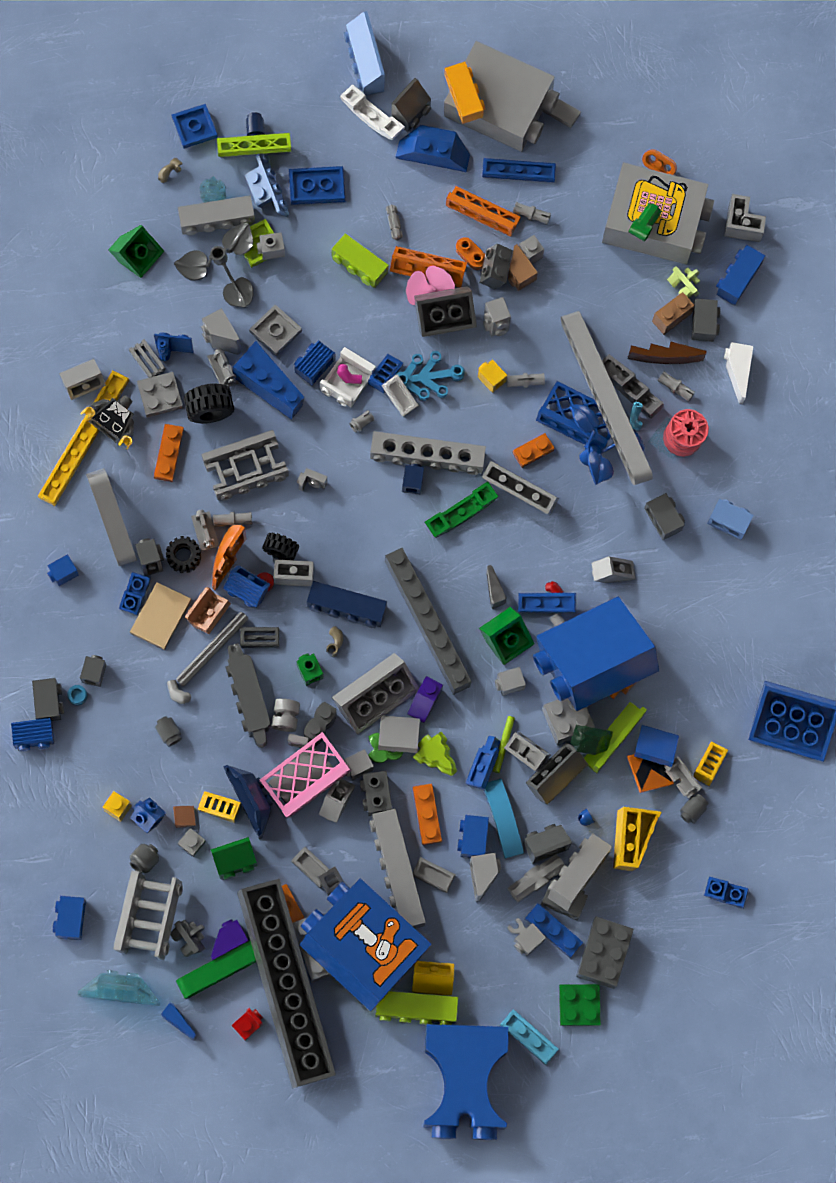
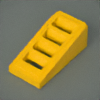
M711 741L693 777L710 786L728 749ZM712 750V751H714V752L720 754L721 757H719V756H717V755L711 753L710 751ZM707 757H709L710 759H712V760H714V761H716V762H718V763H715V762H713V761L707 759ZM703 764H705V765H707V766L713 768L714 770H711V769H709V768L703 766Z
M204 791L197 810L235 823L241 802ZM211 798L209 807L205 808L207 799ZM215 800L219 801L216 810H212ZM222 803H226L223 813L219 812ZM231 805V806H233V808H232L231 813H230V815H229V814H227V811H228L229 806Z

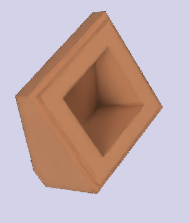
M173 806L176 828L196 826L194 806Z

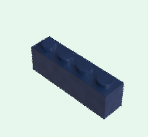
M313 581L307 599V607L316 613L323 611L334 618L341 616L347 618L346 620L352 623L359 621L365 623L370 628H376V626L381 628L387 608V601Z

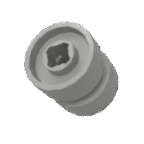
M276 699L274 706L276 715L272 718L271 727L286 732L296 731L298 719L295 716L299 715L300 703L290 699Z

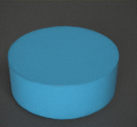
M80 685L72 686L67 693L70 703L77 706L84 704L88 696L85 688Z

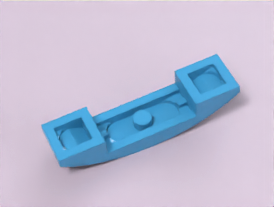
M502 779L490 781L487 783L484 792L494 818L504 858L524 854L515 817Z

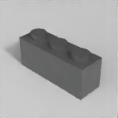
M566 742L526 784L537 799L548 804L588 763L577 748Z

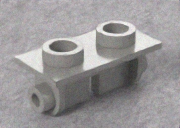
M218 348L215 350V354L207 356L219 384H225L229 387L239 384L235 379L236 375L232 372L224 350Z
M198 510L196 512L197 515H193L191 518L201 552L219 547L210 511Z
M679 757L674 760L672 767H664L666 769L665 772L673 782L678 779L680 780V783L676 786L684 797L686 796L689 799L702 789L697 779L693 777Z

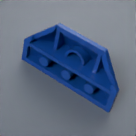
M425 125L418 126L399 140L396 159L467 172L470 154L457 132Z

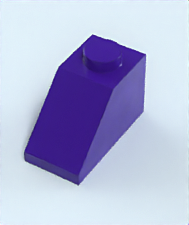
M426 676L416 693L407 715L418 718L420 722L425 723L443 690V684Z
M230 919L222 924L211 954L212 960L248 942L238 920L233 921Z

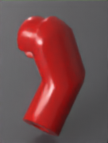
M551 581L545 585V590L549 593H564L557 582Z

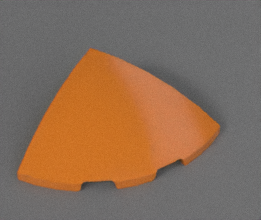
M242 525L231 526L219 545L212 574V589L215 591L236 562V553L247 539L245 527Z

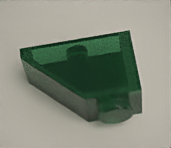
M576 725L571 744L577 752L597 755L607 751L613 732Z

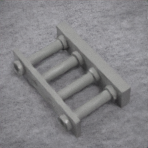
M131 871L113 949L127 954L130 947L155 951V957L165 960V955L169 953L170 946L168 942L178 899L183 892L182 881L172 877L171 885L146 881L145 875L137 871ZM144 888L169 892L167 903L141 900V892ZM144 908L164 912L162 924L137 920V910ZM135 928L159 931L158 942L134 940L131 937L132 931Z

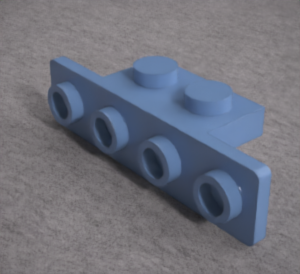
M255 154L259 166L247 173L245 177L257 207L261 208L273 201L277 213L287 217L289 215L288 204L283 199L282 189L276 181V173L271 168L268 154Z

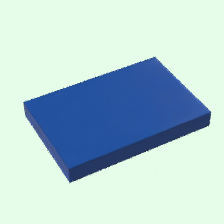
M343 166L289 169L291 205L346 202Z

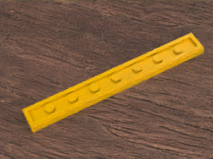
M112 370L105 382L106 386L101 388L94 402L103 399L110 401L112 398L118 401L129 382V378ZM87 414L38 494V498L56 506L100 431L87 421Z

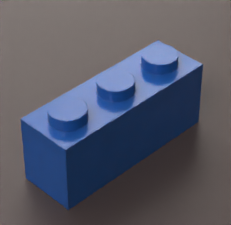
M747 244L743 250L739 249L735 256L736 262L734 264L730 263L725 272L727 273L725 279L721 277L716 286L718 288L716 295L736 305L762 265L766 255Z

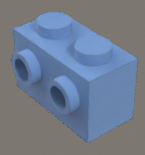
M719 499L707 524L742 540L754 515L750 514V511L745 508L734 506L728 500Z

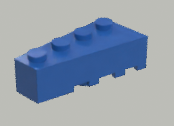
M255 341L233 366L232 372L236 375L235 379L285 416L292 419L303 407L304 396Z

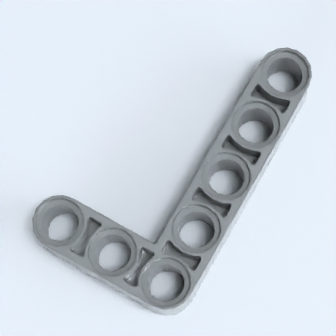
M105 469L86 474L118 566L137 561Z

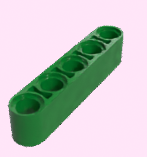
M251 941L177 979L176 983L184 999H188L256 963Z

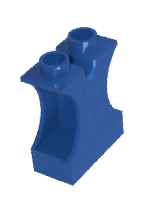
M426 1025L425 1053L436 1062L444 1080L442 1102L435 1113L423 1122V1127H432V1138L456 1139V1128L459 1127L461 1116H467L470 1119L473 1139L497 1140V1129L504 1130L507 1127V1123L496 1114L490 1104L487 1094V1081L493 1065L508 1052V1027Z

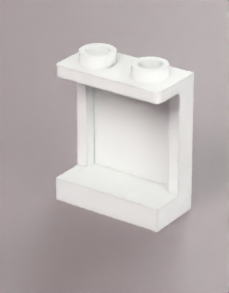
M344 347L340 352V358L327 377L320 381L321 392L326 396H333L339 404L347 405L351 408L368 385V379L375 371L376 366ZM346 364L351 374L362 375V384L345 383L337 374L338 366Z

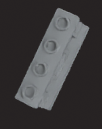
M273 430L201 454L206 471L217 470L221 483L213 485L217 500L222 499V501L232 498L235 494H246L250 489L256 487L263 488L270 482H281L289 476L285 461L275 464L271 451L278 449V442ZM265 447L267 456L257 459L254 450ZM252 457L257 471L239 476L235 463ZM229 459L232 468L221 471L218 462ZM270 463L273 472L263 475L260 466ZM235 475L237 484L227 487L224 478Z

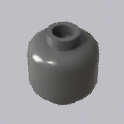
M140 844L130 855V866L137 872L148 873L159 862L157 848L152 844Z

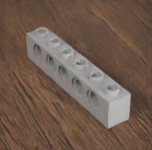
M373 431L370 459H374L376 462L391 461L396 465H403V463L418 464L421 467L428 466L434 470L443 468L451 472L466 471L468 474L477 475L478 473L482 474L486 446ZM391 446L395 448V450L393 452L386 451V448ZM406 449H411L414 451V453L408 455L404 451ZM428 451L432 453V456L425 457L423 453ZM443 454H448L451 456V458L445 460L441 456ZM465 456L468 457L470 461L463 462L460 458Z

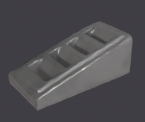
M489 565L487 566L486 575L490 605L494 609L506 603V596L493 566Z

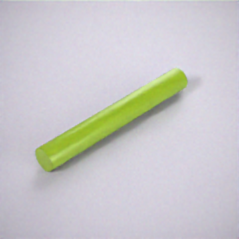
M508 716L499 745L498 757L492 770L494 773H500L506 752L504 747L509 742L515 718L512 716Z

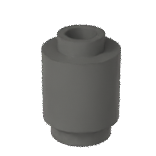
M165 716L157 721L155 728L164 744L166 743L168 747L182 739L180 737L181 733L172 717L167 718Z
M699 794L692 796L680 809L681 818L687 823H695L707 810V800Z

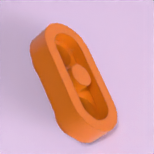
M655 149L648 150L642 157L643 164L651 170L674 175L677 171L675 161ZM651 155L655 157V161L651 160ZM666 165H670L671 170H667Z
M460 238L456 243L457 254L472 269H482L485 253L470 238Z

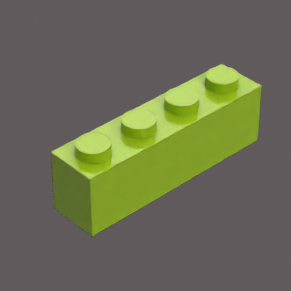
M389 991L376 1005L375 1017H379L380 1021H391V1018H396L402 1023L420 1020L419 1024L424 1025L432 1024V1022H440V1025H452V1023H456L458 997Z

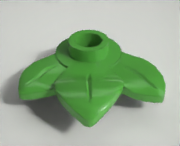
M374 733L369 736V742L374 748L368 755L371 761L384 763L388 759L398 760L402 757L403 752L378 750L380 733Z

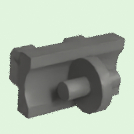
M186 920L177 921L174 924L175 928L171 931L170 936L175 942L182 938L187 942L180 948L185 957L200 953L206 949L201 943V940L205 938L201 933L205 929L203 924L197 927L194 921L188 924Z

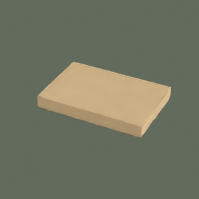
M157 582L131 628L130 634L165 650L188 608L191 598Z

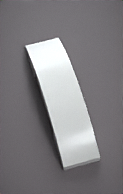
M353 84L340 96L341 100L356 116L382 136L393 140L405 129V126L391 116L389 118L366 99V95Z

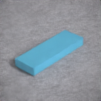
M514 1009L500 1024L501 1027H508V1033L545 1065L559 1050Z

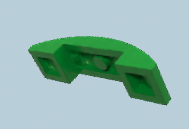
M487 481L473 490L472 494L446 511L437 513L424 523L434 538L439 537L481 512L494 502L498 495Z

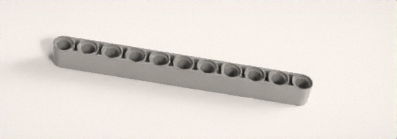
M577 311L561 316L564 332L632 484L637 485L652 480L653 476L650 466L581 313Z

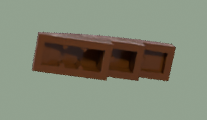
M671 341L669 348L652 343L649 350L631 345L627 359L656 364H687L704 361L707 351Z

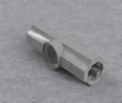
M555 854L540 866L533 867L524 874L523 878L508 887L510 894L519 902L533 891H538L549 883L550 879L560 873L564 867V862Z

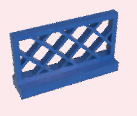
M557 381L545 403L541 406L536 421L585 445L592 432L585 433L581 431L574 419L566 418L564 413L571 412V409H562L560 402L568 400L571 406L574 405L572 399L579 398L582 400V405L598 408L595 399ZM559 388L565 391L566 396L558 398L556 390ZM556 403L558 410L552 411L547 406L548 404ZM601 412L596 413L597 417H602ZM604 419V424L595 428L596 434L590 444L597 445L601 450L606 448L611 439ZM606 428L608 432L607 437L600 435L598 429Z

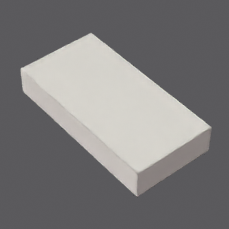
M395 375L382 385L402 416L407 415L419 406L398 375Z

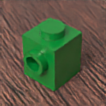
M307 653L298 658L299 660L296 661V665L306 686L324 679L323 672L314 653L311 655Z

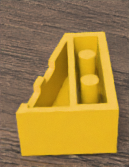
M622 807L617 810L613 869L633 871L639 868L649 839L654 832L656 822L661 815L660 811Z

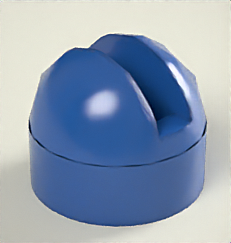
M587 808L578 815V821L583 826H588L595 822Z

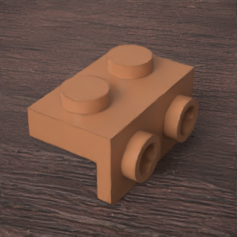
M206 587L188 610L185 618L193 627L210 634L231 603L227 599L215 594L209 587Z

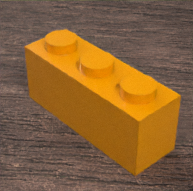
M464 61L444 68V76L462 124L483 118L485 105L482 99L479 100V88L477 83L472 81L473 72L471 67H467Z

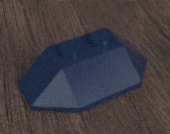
M229 765L223 766L258 839L263 838L271 814L270 806L273 803L269 795H264L261 789L264 786L260 778H255L253 773Z

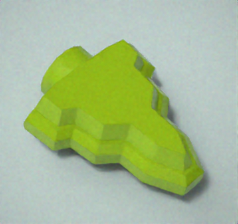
M442 731L432 738L428 734L418 743L420 749L413 758L419 764L425 763L430 768L437 767L442 773L450 776L457 772L455 761L449 755L450 748L446 744L447 738Z

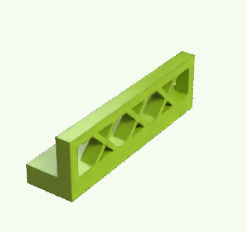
M290 133L217 138L218 157L291 152Z
M629 702L584 757L588 763L587 766L595 773H598L642 719L647 709L643 706L639 709L632 702Z

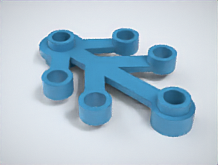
M433 351L430 354V360L419 374L412 375L416 367L422 365L423 357L421 354H414L412 362L407 369L395 375L404 378L406 381L403 383L407 389L416 394L420 400L426 401L430 396L429 390L426 388L420 389L413 383L420 382L437 393L438 397L445 398L448 395V388L444 385L439 386L432 380L450 377L454 381H461L464 378L465 370L461 365H454L448 370L430 372L441 361V353ZM438 355L439 358H438V359H433L432 356ZM420 358L421 361L415 362L414 359ZM459 369L461 372L456 374L454 370ZM443 389L446 393L441 394L439 390ZM425 392L427 393V396L423 397L421 396V393Z

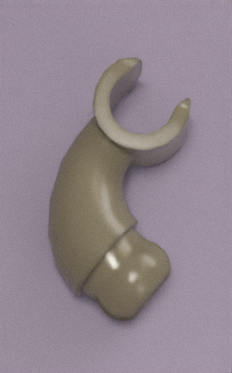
M173 158L168 165L160 170L158 180L161 183L167 182L171 171L180 172L181 168L179 166L183 163L178 158Z
M336 626L332 627L329 631V634L333 636L334 643L329 644L326 648V652L329 649H335L332 657L337 656L338 649L341 647L344 638L342 631Z

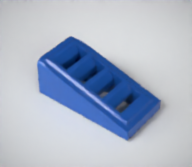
M387 354L368 379V384L384 393L385 390L382 385L398 373L403 366V362ZM388 360L395 363L397 366L393 367L392 365L388 364ZM384 366L388 367L393 371L389 372L388 370L384 369ZM382 371L387 374L388 377L383 376L380 372ZM377 377L381 378L382 380H384V383L381 382V381H379V380L376 379V378H377Z
M170 1002L161 1013V1016L190 1039L195 1040L197 1038L196 1033L175 1005Z

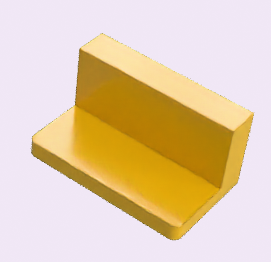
M417 961L414 964L413 992L452 995L454 964Z

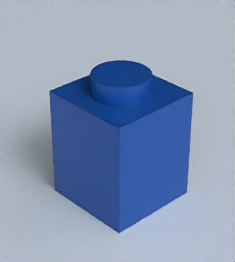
M68 554L47 565L50 570L47 573L52 583L56 581L58 586L79 576Z

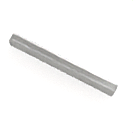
M240 612L177 677V682L185 686L248 620L247 615Z

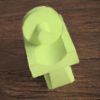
M675 266L672 269L673 273L667 279L674 288L680 282H683L685 287L678 292L679 294L683 292L688 298L693 295L695 297L698 296L700 293L691 281L695 284L700 282L697 278L699 271L697 269L691 271L689 268H686L684 271L688 276L685 277L678 267Z

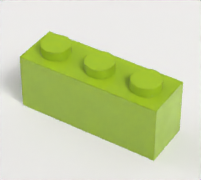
M346 233L331 249L332 259L337 264L344 265L352 275L360 277L367 286L371 285L373 288H376L388 274L389 265Z

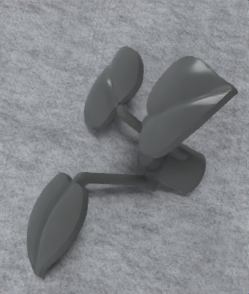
M243 223L230 229L223 236V247L215 246L212 248L208 263L207 257L203 252L194 250L186 253L174 262L176 269L181 275L190 280H200L206 276V267H209L213 260L216 265L224 267L232 282L223 289L224 300L232 306L247 307L253 298L252 284L244 277L234 281L226 265L228 260L226 253L230 254L233 251L236 255H243L250 251L253 246V237L249 223Z

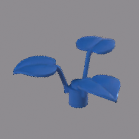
M580 404L571 405L569 408L572 411L578 428L585 433L592 432L587 444L584 445L585 450L579 455V459L584 465L589 466L593 481L597 485L609 480L614 474L612 464L608 459L603 458L601 454L616 446L612 444L601 450L597 445H590L596 434L595 428L600 424L599 419L589 407ZM633 430L642 448V451H644L645 445L643 444L641 437L635 430Z

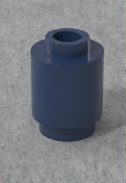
M252 112L247 115V136L265 135L264 119L260 113Z

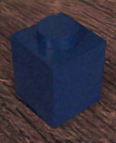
M418 464L405 465L402 492L421 495L424 467Z

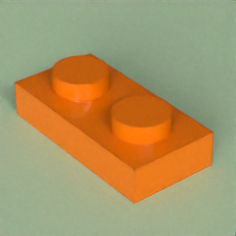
M546 433L514 449L512 453L521 468L553 452L555 448Z

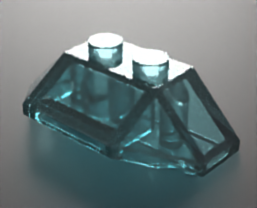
M107 970L106 973H100L79 989L77 994L79 997L160 1006V1001L144 980L138 977L139 974L127 972L125 976L118 975V971Z

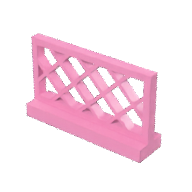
M322 732L262 777L260 781L278 804L286 818H290L352 770ZM320 739H323L326 743L325 752L314 751L315 744ZM303 752L311 753L310 765L299 763L300 754ZM314 753L325 755L323 766L312 765ZM328 755L336 756L340 763L334 768L326 767ZM287 764L295 765L294 776L283 775L284 767ZM298 765L309 767L308 778L297 777ZM312 767L323 769L320 779H310ZM272 776L280 777L278 788H271L266 780ZM283 777L293 779L292 790L281 789ZM296 779L307 781L304 791H295ZM281 791L291 793V799L285 805L279 800Z

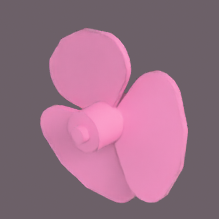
M436 266L427 268L426 277L421 271H415L407 282L406 294L408 302L415 305V295L454 289L455 284L451 276L444 269Z

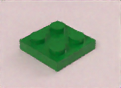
M600 984L559 985L560 1026L601 1025Z

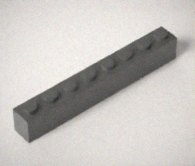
M400 548L385 555V563L452 694L454 695L471 686V679L404 549Z

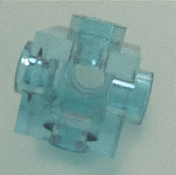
M212 176L201 183L199 196L204 203L226 199V186L220 179L217 180Z

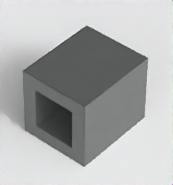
M97 655L86 656L80 675L81 682L101 687L106 669L105 660Z

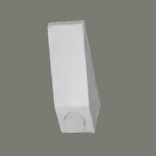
M731 342L730 347L725 349L724 359L727 360L726 368L738 402L743 404L746 398L753 346Z

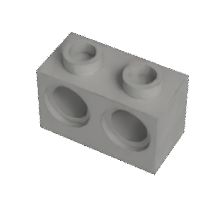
M515 732L504 747V749L534 771H538L551 756V754L521 732Z

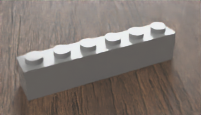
M396 809L372 814V820L369 821L371 831L376 833L377 839L374 840L376 851L381 852L382 858L379 859L381 870L386 871L387 877H384L386 889H390L392 894L389 897L390 905L414 928L424 927L426 922Z

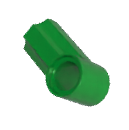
M648 203L639 218L634 220L628 233L645 242L662 211L657 205Z

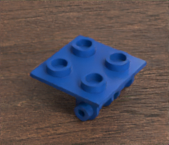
M164 332L154 334L156 348L162 361L170 359L171 351L194 353L192 338L187 335L172 336Z

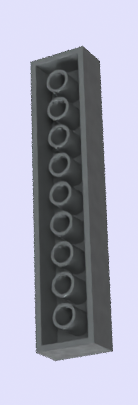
M280 879L243 888L237 892L292 1089L336 1075Z

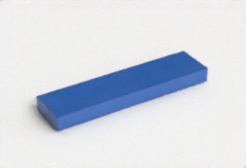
M484 158L482 177L554 183L556 163Z

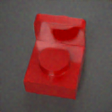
M248 1008L247 1012L231 1025L244 1041L263 1025L261 1021L263 1017L256 1009L252 1011Z

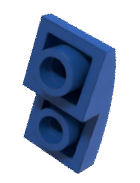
M132 572L119 609L138 615L151 577Z
M709 877L704 896L744 909L749 889L730 884L725 880Z

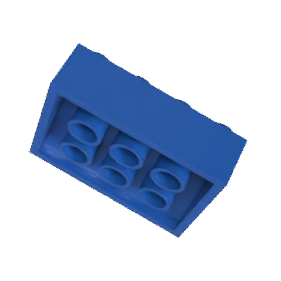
M764 681L748 740L824 762L836 725V701Z

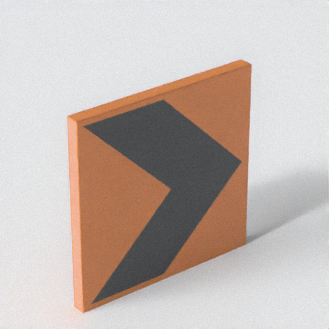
M634 754L627 756L640 793L674 784L665 772L666 769L664 767L666 765L635 757Z

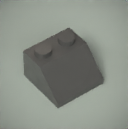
M414 78L392 102L391 116L404 125V130L407 132L411 128H415L419 124L420 118L423 115L426 116L431 110V98L418 79Z
M552 824L545 827L543 832L538 833L534 831L526 835L527 838L524 839L523 843L532 864L569 850L572 842L562 825L556 826Z

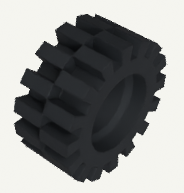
M272 532L267 534L262 549L268 555L278 558V560L294 561L300 546L296 544V541H292L291 538H286L284 535L281 536L278 533Z
M180 536L181 539L176 537L174 542L170 541L169 546L166 548V558L169 566L174 568L176 572L180 571V573H184V571L189 573L191 569L194 571L196 569L195 566H199V561L201 560L199 545L196 544L194 539L191 540L190 537L184 538V536ZM182 548L188 549L191 552L190 558L187 561L178 560L176 557L178 550Z

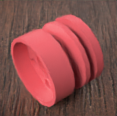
M685 409L677 412L664 430L663 440L667 449L676 456L685 457L694 454L708 435L709 427L707 420L696 410Z

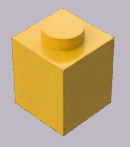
M493 359L488 363L484 362L478 368V378L492 393L507 380V374Z
M115 791L112 792L103 805L104 811L120 822L132 807L129 800Z

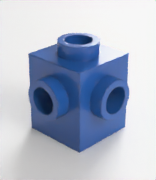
M149 797L143 802L140 800L136 803L130 818L146 833H149L159 825L166 812Z

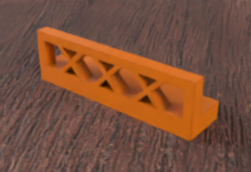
M455 186L452 193L449 192L446 198L447 207L510 237L521 219L520 216L458 186ZM459 193L463 195L465 199L457 196L456 194ZM473 202H478V203H480V204H481V207L478 206V205H476V204H474ZM492 209H493V210L497 211V214H495V213H493V212H491V211H489V210H492ZM508 217H509V218H511V219H513V220H515V221L512 222V221H510V220H508V219H505V218H508Z
M396 246L392 255L389 272L411 276L415 271H421L426 277L427 268L436 266L444 269L451 276L455 287H462L467 262Z

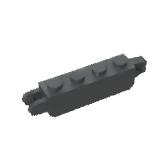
M239 643L228 646L229 666H225L228 678L232 677L234 684H231L233 695H237L239 702H236L238 713H243L244 720L241 721L244 732L248 731L249 737L254 736L258 748H263L267 746L265 732L269 731L271 725L251 656L243 654Z

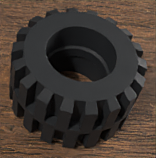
M212 383L201 385L189 390L184 396L188 420L194 423L207 424L218 422L232 415L235 410L230 387L225 384Z

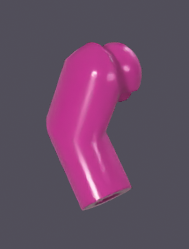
M346 364L338 366L337 374L345 383L362 384V375L351 374Z

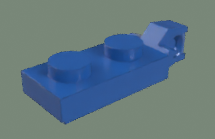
M488 736L486 744L478 749L466 780L468 786L485 790L499 753L501 741L496 737Z

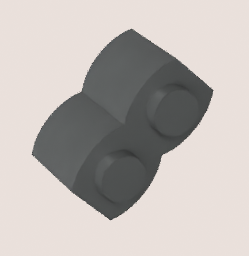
M326 702L318 706L314 718L307 723L304 729V737H307L309 742L322 732L326 735V730L336 720V708ZM323 739L316 742L315 746L319 745Z

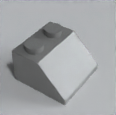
M222 308L202 318V336L206 343L210 342L212 348L215 349L221 348L226 352L237 355L241 353L240 339Z
M495 853L471 856L469 864L476 902L482 899L495 881L497 874L500 873V859L496 858Z

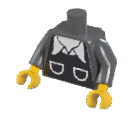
M123 395L119 402L114 398L110 401L103 399L92 403L80 413L81 415L83 413L87 414V421L115 443L119 442V446L124 443L128 450L133 443L134 421L132 417L134 414L128 410L133 401L129 397Z

